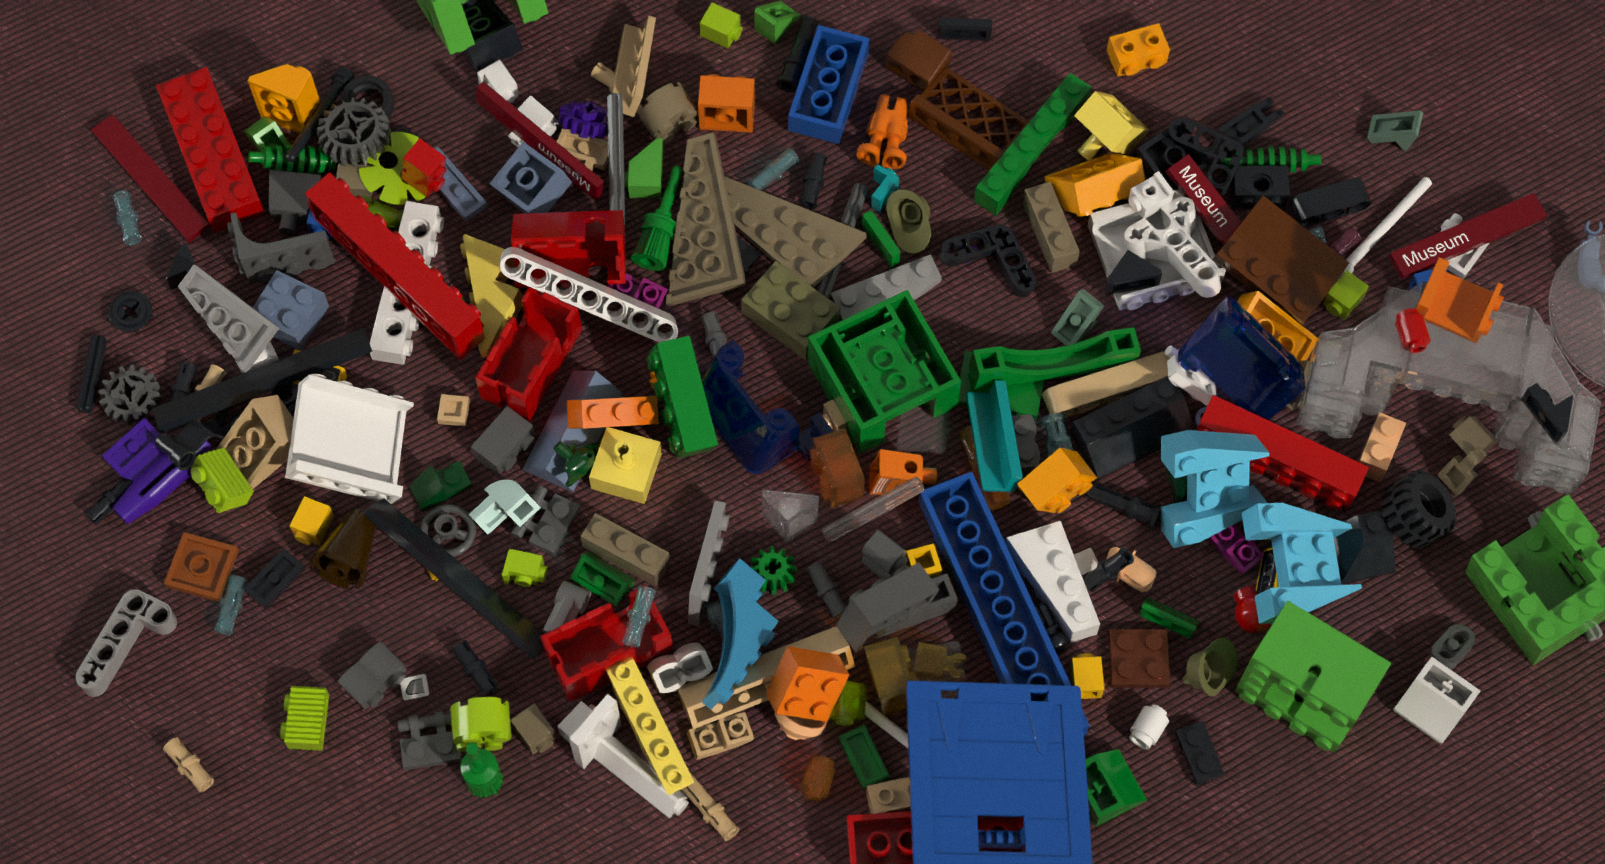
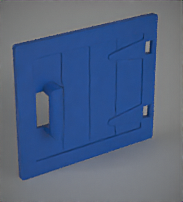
M934 681L907 682L906 701L913 864H1092L1081 689L1079 686ZM940 690L958 691L957 699L941 698ZM1030 693H1046L1047 701H1031ZM977 816L1023 817L1024 827L1020 831L978 830ZM979 848L1025 849V853L979 851Z

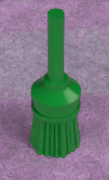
M673 166L660 208L656 209L655 213H648L644 217V224L640 229L642 234L631 255V261L640 266V268L657 272L666 269L670 242L673 241L676 229V222L671 219L672 214L670 210L683 172V168L679 166Z
M469 743L466 747L467 754L461 762V773L466 781L468 791L474 796H480V798L488 797V795L491 796L492 794L496 795L498 793L497 790H500L499 787L503 783V774L499 769L495 756L486 749H479L477 744Z

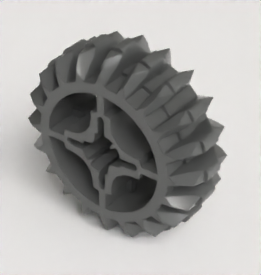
M352 97L351 102L346 103L342 99L341 105L336 106L332 104V111L324 110V118L319 119V128H317L318 142L327 157L331 156L334 163L341 161V164L345 167L351 162L356 168L357 163L361 162V160L362 163L367 165L368 158L376 161V153L384 154V146L389 145L390 122L381 107L377 108L374 101L368 104L365 98L357 102ZM351 128H354V131H355V133L357 134V137H355V135H354V133L352 132Z

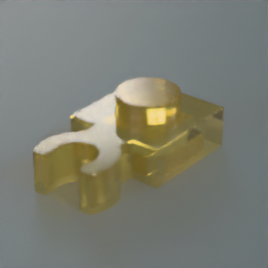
M919 642L913 673L942 678L943 670H946L954 677H963L964 670L956 669L953 664L958 661L965 663L966 655L955 653L947 656V647Z

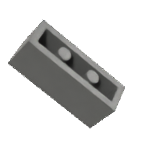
M947 573L932 579L939 588V591L929 605L902 623L898 620L885 627L886 633L881 637L956 610L958 598Z

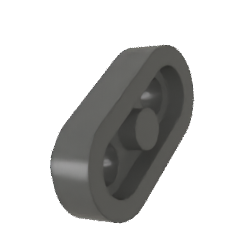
M1460 624L1450 626L1432 646L1429 659L1433 657L1450 670L1454 669L1472 649L1475 642L1473 631Z

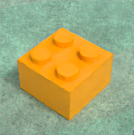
M1059 448L1017 484L1037 510L1061 513L1071 505L1070 500L1077 494L1082 495L1093 486L1091 482L1097 477L1077 451Z

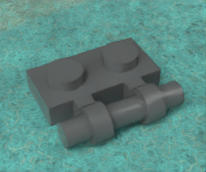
M537 486L534 494L531 493L529 496L539 505V510L544 512L542 518L536 524L531 521L534 517L532 515L521 527L514 522L516 526L511 534L521 539L525 531L531 533L529 545L555 557L581 508L579 504L558 494H554L549 503L543 500L548 490L542 486Z
M444 711L435 712V715L418 717V715L409 716V719L398 721L399 732L411 731V738L400 739L404 771L462 762L461 752L457 751L456 745L453 743L452 732H447L446 725L451 724V713L444 714ZM437 727V734L421 736L420 729Z

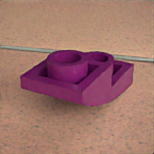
M627 273L626 284H609L608 286L658 309L668 290L644 277L641 281Z
M1235 524L1208 538L1225 559L1242 574L1264 557L1252 540H1246L1245 535L1241 533Z

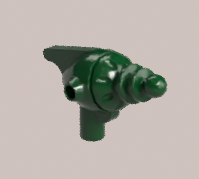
M559 441L553 449L565 460L564 470L568 475V480L565 483L567 487L572 486L590 472L601 442L578 447L572 444L567 447L562 441Z

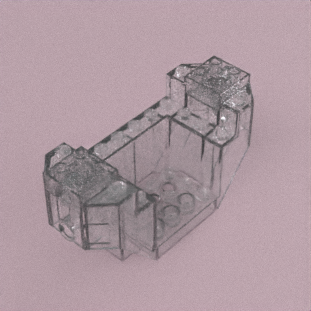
M1423 281L1409 291L1389 286L1378 312L1355 328L1321 332L1311 355L1296 422L1297 425L1303 426L1304 429L1309 431L1320 430L1333 438H1351L1362 417V413L1367 415L1383 413L1399 383L1406 385L1407 388L1412 390L1423 389L1434 392V394L1440 397L1452 396L1460 398L1468 404L1480 403L1497 410L1493 436L1498 440L1496 444H1499L1500 447L1504 449H1519L1513 480L1521 481L1523 485L1531 487L1545 486L1553 488L1554 491L1561 494H1574L1588 475L1601 401L1580 384L1554 341L1556 327L1544 324L1536 309L1502 301L1497 312L1492 311L1489 318L1494 321L1487 336L1481 334L1477 343L1425 321L1431 342L1424 351L1410 353V351H1405L1402 348L1395 326L1397 321L1396 315L1406 309H1416L1427 282ZM1535 383H1538L1542 389H1545L1550 394L1554 405L1573 395L1568 432L1557 445H1555L1521 400L1527 388Z

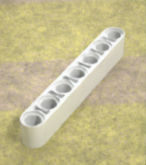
M509 247L501 253V272L510 279L540 292L548 293L561 301L659 343L677 338L676 320L671 314L519 248ZM514 257L520 261V264L517 267L511 268L505 264V261ZM538 268L546 272L545 276L539 279L531 275V272ZM560 280H568L571 286L568 289L562 290L556 284ZM586 291H593L597 294L593 300L588 301L582 298L583 293ZM611 302H619L622 305L618 311H610L607 308ZM640 312L647 315L643 322H636L632 319L635 314ZM667 323L672 326V329L667 333L658 331V327L662 324Z

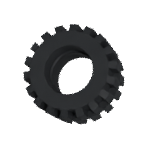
M1423 470L1412 471L1384 488L1385 491L1381 494L1383 517L1386 519L1389 529L1391 528L1393 534L1400 538L1404 544H1409L1413 548H1422L1454 529V522H1456L1457 516L1455 514V505L1452 502L1453 499L1445 485H1442L1440 480L1436 476L1433 477L1430 472H1424Z

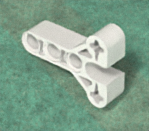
M1179 197L1161 207L1163 225L1167 229H1155L1145 217L1126 229L1124 237L1127 250L1143 259L1149 258L1170 262L1202 297H1213L1220 292L1221 283L1217 265L1191 238L1192 230L1197 225L1193 200L1187 197Z

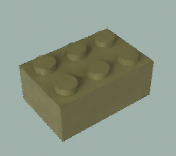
M777 261L773 263L741 300L742 314L804 360L808 359V337L840 322L841 308Z

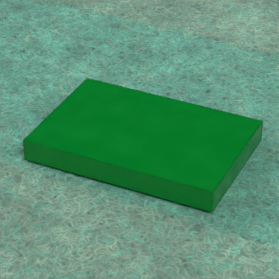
M965 351L958 400V405L968 407L966 401L968 392L988 393L990 388L974 389L968 366L972 356L970 351ZM1044 380L1006 385L1011 415L1031 414L1033 419L1037 420Z

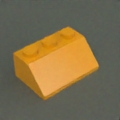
M285 64L252 75L248 79L261 118L266 116L274 120L278 126L297 134L301 133L321 103L312 74L301 66L293 67Z
M1111 152L1045 176L1046 183L1051 182L1057 199L1065 211L1076 213L1077 216H1087L1092 214V210L1096 208H1108L1114 206L1115 201L1121 199L1128 200L1131 188L1144 182L1145 177L1140 158Z

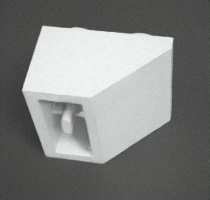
M1431 657L1393 711L1442 745L1480 693V690Z

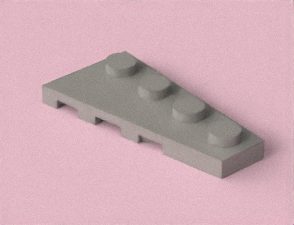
M930 254L832 292L830 298L833 303L841 308L840 319L842 321L905 290H908L913 300H916L939 284L942 277Z
M194 264L178 287L195 310L205 319L211 331L218 336L228 353L234 357L241 370L248 372L279 330V327Z
M714 501L689 593L688 625L699 627L705 601L707 602L709 599L710 579L714 578L717 568L716 554H721L723 546L721 532L727 531L730 515L725 514V502Z

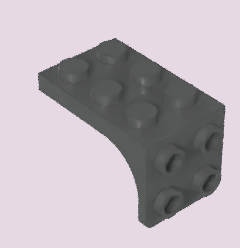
M230 213L232 222H228L227 225L231 239L233 238L234 247H232L236 263H238L240 273L246 274L249 283L270 281L276 270L293 276L300 274L304 270L313 268L324 269L331 264H335L334 255L325 230L272 243H256L245 237L237 213Z

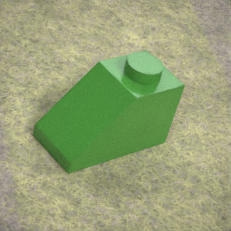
M266 116L243 131L256 152L263 151V148L266 146H270L273 152L274 146L279 145L282 146L284 152L285 145H290L276 122Z
M662 138L655 139L629 161V172H624V188H628L629 198L662 199Z

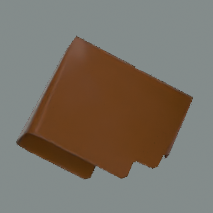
M918 30L915 35L906 32L902 37L898 38L887 53L885 68L924 92L940 73L950 65L952 52L921 30Z

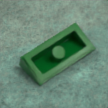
M591 552L582 554L570 579L611 603L616 608L621 604L636 581Z
M1151 598L1145 599L1139 613L1140 617L1188 639L1192 638L1199 623L1197 619Z

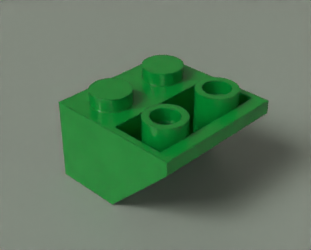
M1119 749L1095 754L1085 759L1089 817L1095 827L1147 801Z

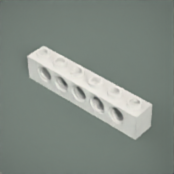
M406 201L398 233L406 241L405 245L410 250L416 249L423 256L424 263L429 268L432 267L430 266L431 257L435 258L437 254L438 242L436 237L437 233H442L444 217H441L438 206ZM418 232H426V234L421 237L415 236V234ZM385 287L370 340V346L373 351L370 353L372 360L404 365L406 356H410L412 353L413 340H411L413 331H417L419 320L407 308L401 311L396 310L399 305L403 304ZM392 330H402L398 335H389Z

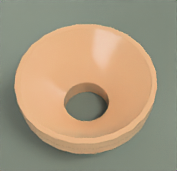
M775 713L780 729L786 733V736L794 740L816 737L821 734L827 724L825 721Z

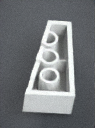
M1061 521L1007 537L1005 544L1011 557L1018 565L1019 571L1032 585L1037 597L1047 604L1055 622L1060 623L1058 627L1065 634L1069 643L1097 635L1100 622Z

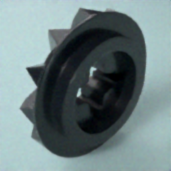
M135 291L124 292L115 297L108 309V317L116 330L119 329L126 334L132 331L138 333L142 327H148V321L153 317V306L150 300L142 293ZM124 307L127 310L129 309L131 311H133L136 308L135 312L138 317L136 318L129 316L128 318H126L127 314L124 310Z

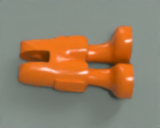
M881 94L867 126L866 132L871 140L869 143H863L857 148L856 156L861 162L869 166L875 167L877 164L879 165L882 140L887 139V148L884 151L882 166L884 168L899 169L905 165L907 159L905 152L899 149V144L905 141L907 135V99L897 97L894 109L890 110V95Z

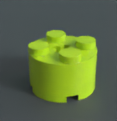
M478 697L468 699V705L460 707V701L451 705L452 738L457 751L467 752L466 747L469 743H475L478 747H485L488 751L500 750L503 748L502 743L511 739L510 711L507 700L501 704V698Z

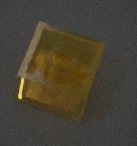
M898 637L864 646L868 670L882 714L888 716L907 710L906 685L908 681H917L914 671L909 672L911 665L906 644L900 646Z

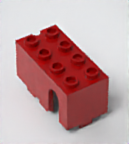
M623 210L513 214L512 247L524 250L586 278H589V269L591 267L605 266L608 268L607 284H626V245ZM512 257L514 259V267H517L520 261ZM539 268L531 272L532 277L537 279L544 277L546 274L544 270ZM560 280L556 286L569 288L571 283L568 280ZM515 281V287H516V288H527V287H529V286H526V285H524V284H522V283H519V282Z
M528 287L521 299L524 314L520 325H517L516 318L512 317L509 319L475 379L482 400L499 408L502 404L508 405L509 408L530 422L579 337L582 327L578 308L548 293Z
M646 586L630 592V605L618 613L613 614L611 603H607L540 636L544 653L554 673L557 672L559 683L569 702L610 683L606 669L625 659L633 657L637 667L641 668L655 658L673 652L671 634Z

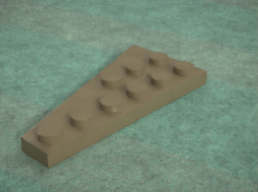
M713 132L687 139L683 169L685 172L684 182L680 192V212L677 214L673 244L674 257L672 270H670L669 294L666 297L668 307L747 286L716 135Z
M724 176L735 229L773 262L777 261L813 288L867 238L865 232Z

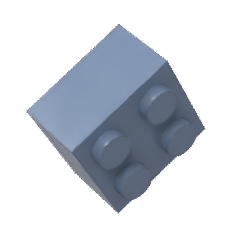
M523 142L489 184L501 197L524 214L548 213L572 181L563 170Z
M276 270L253 306L254 309L279 327L273 338L300 351L304 348L329 307L324 292Z

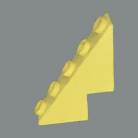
M464 234V243L460 244L463 258L467 259L468 268H465V275L468 283L472 284L473 292L469 293L470 302L480 311V319L484 324L483 332L485 339L478 346L482 358L488 357L509 319L512 317L517 318L522 308L521 299L523 294L518 288L505 284L508 277L503 275L500 269V256L505 249ZM507 259L505 264L508 267L514 268V259Z
M633 657L607 668L606 672L619 705L632 726L639 746L666 794L670 795L693 784L694 780Z

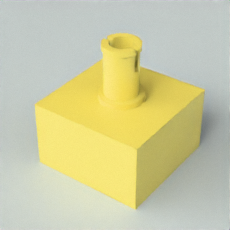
M1095 91L1074 115L1092 132V135L1078 149V152L1088 161L1095 156L1103 145L1112 152L1129 154L1150 131L1113 95Z
M606 427L589 476L591 489L645 504L662 454L660 442Z

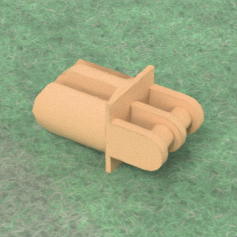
M1111 548L1108 552L1107 559H1109L1111 556L1117 553L1120 550V548ZM1134 550L1132 553L1134 562L1118 573L1116 582L1123 580L1140 592H1147L1154 583L1156 570L1135 555L1136 551Z

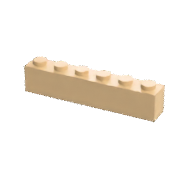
M837 626L760 655L752 666L748 664L745 667L748 671L747 675L738 685L733 684L731 689L734 690V693L725 704L717 703L711 710L702 701L711 688L716 673L684 684L677 689L683 709L693 729L768 701L766 691L787 646L838 654L848 670L855 667L850 645Z

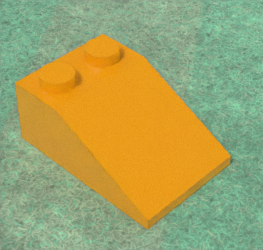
M1255 291L1242 294L1239 297L1216 340L1238 357L1290 384L1299 361L1308 359L1318 338L1262 293Z

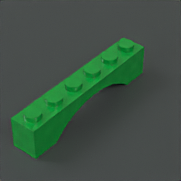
M1069 73L978 184L974 202L997 216L1011 199L1022 179L1042 151L1064 127L1074 121L1076 118L1074 115L1090 98L1092 87L1072 73Z
M1132 327L1106 331L1085 341L1052 349L1015 350L1001 346L973 350L968 366L974 389L978 390L991 388L995 380L1006 381V385L1100 372L1138 360L1141 349L1135 328Z

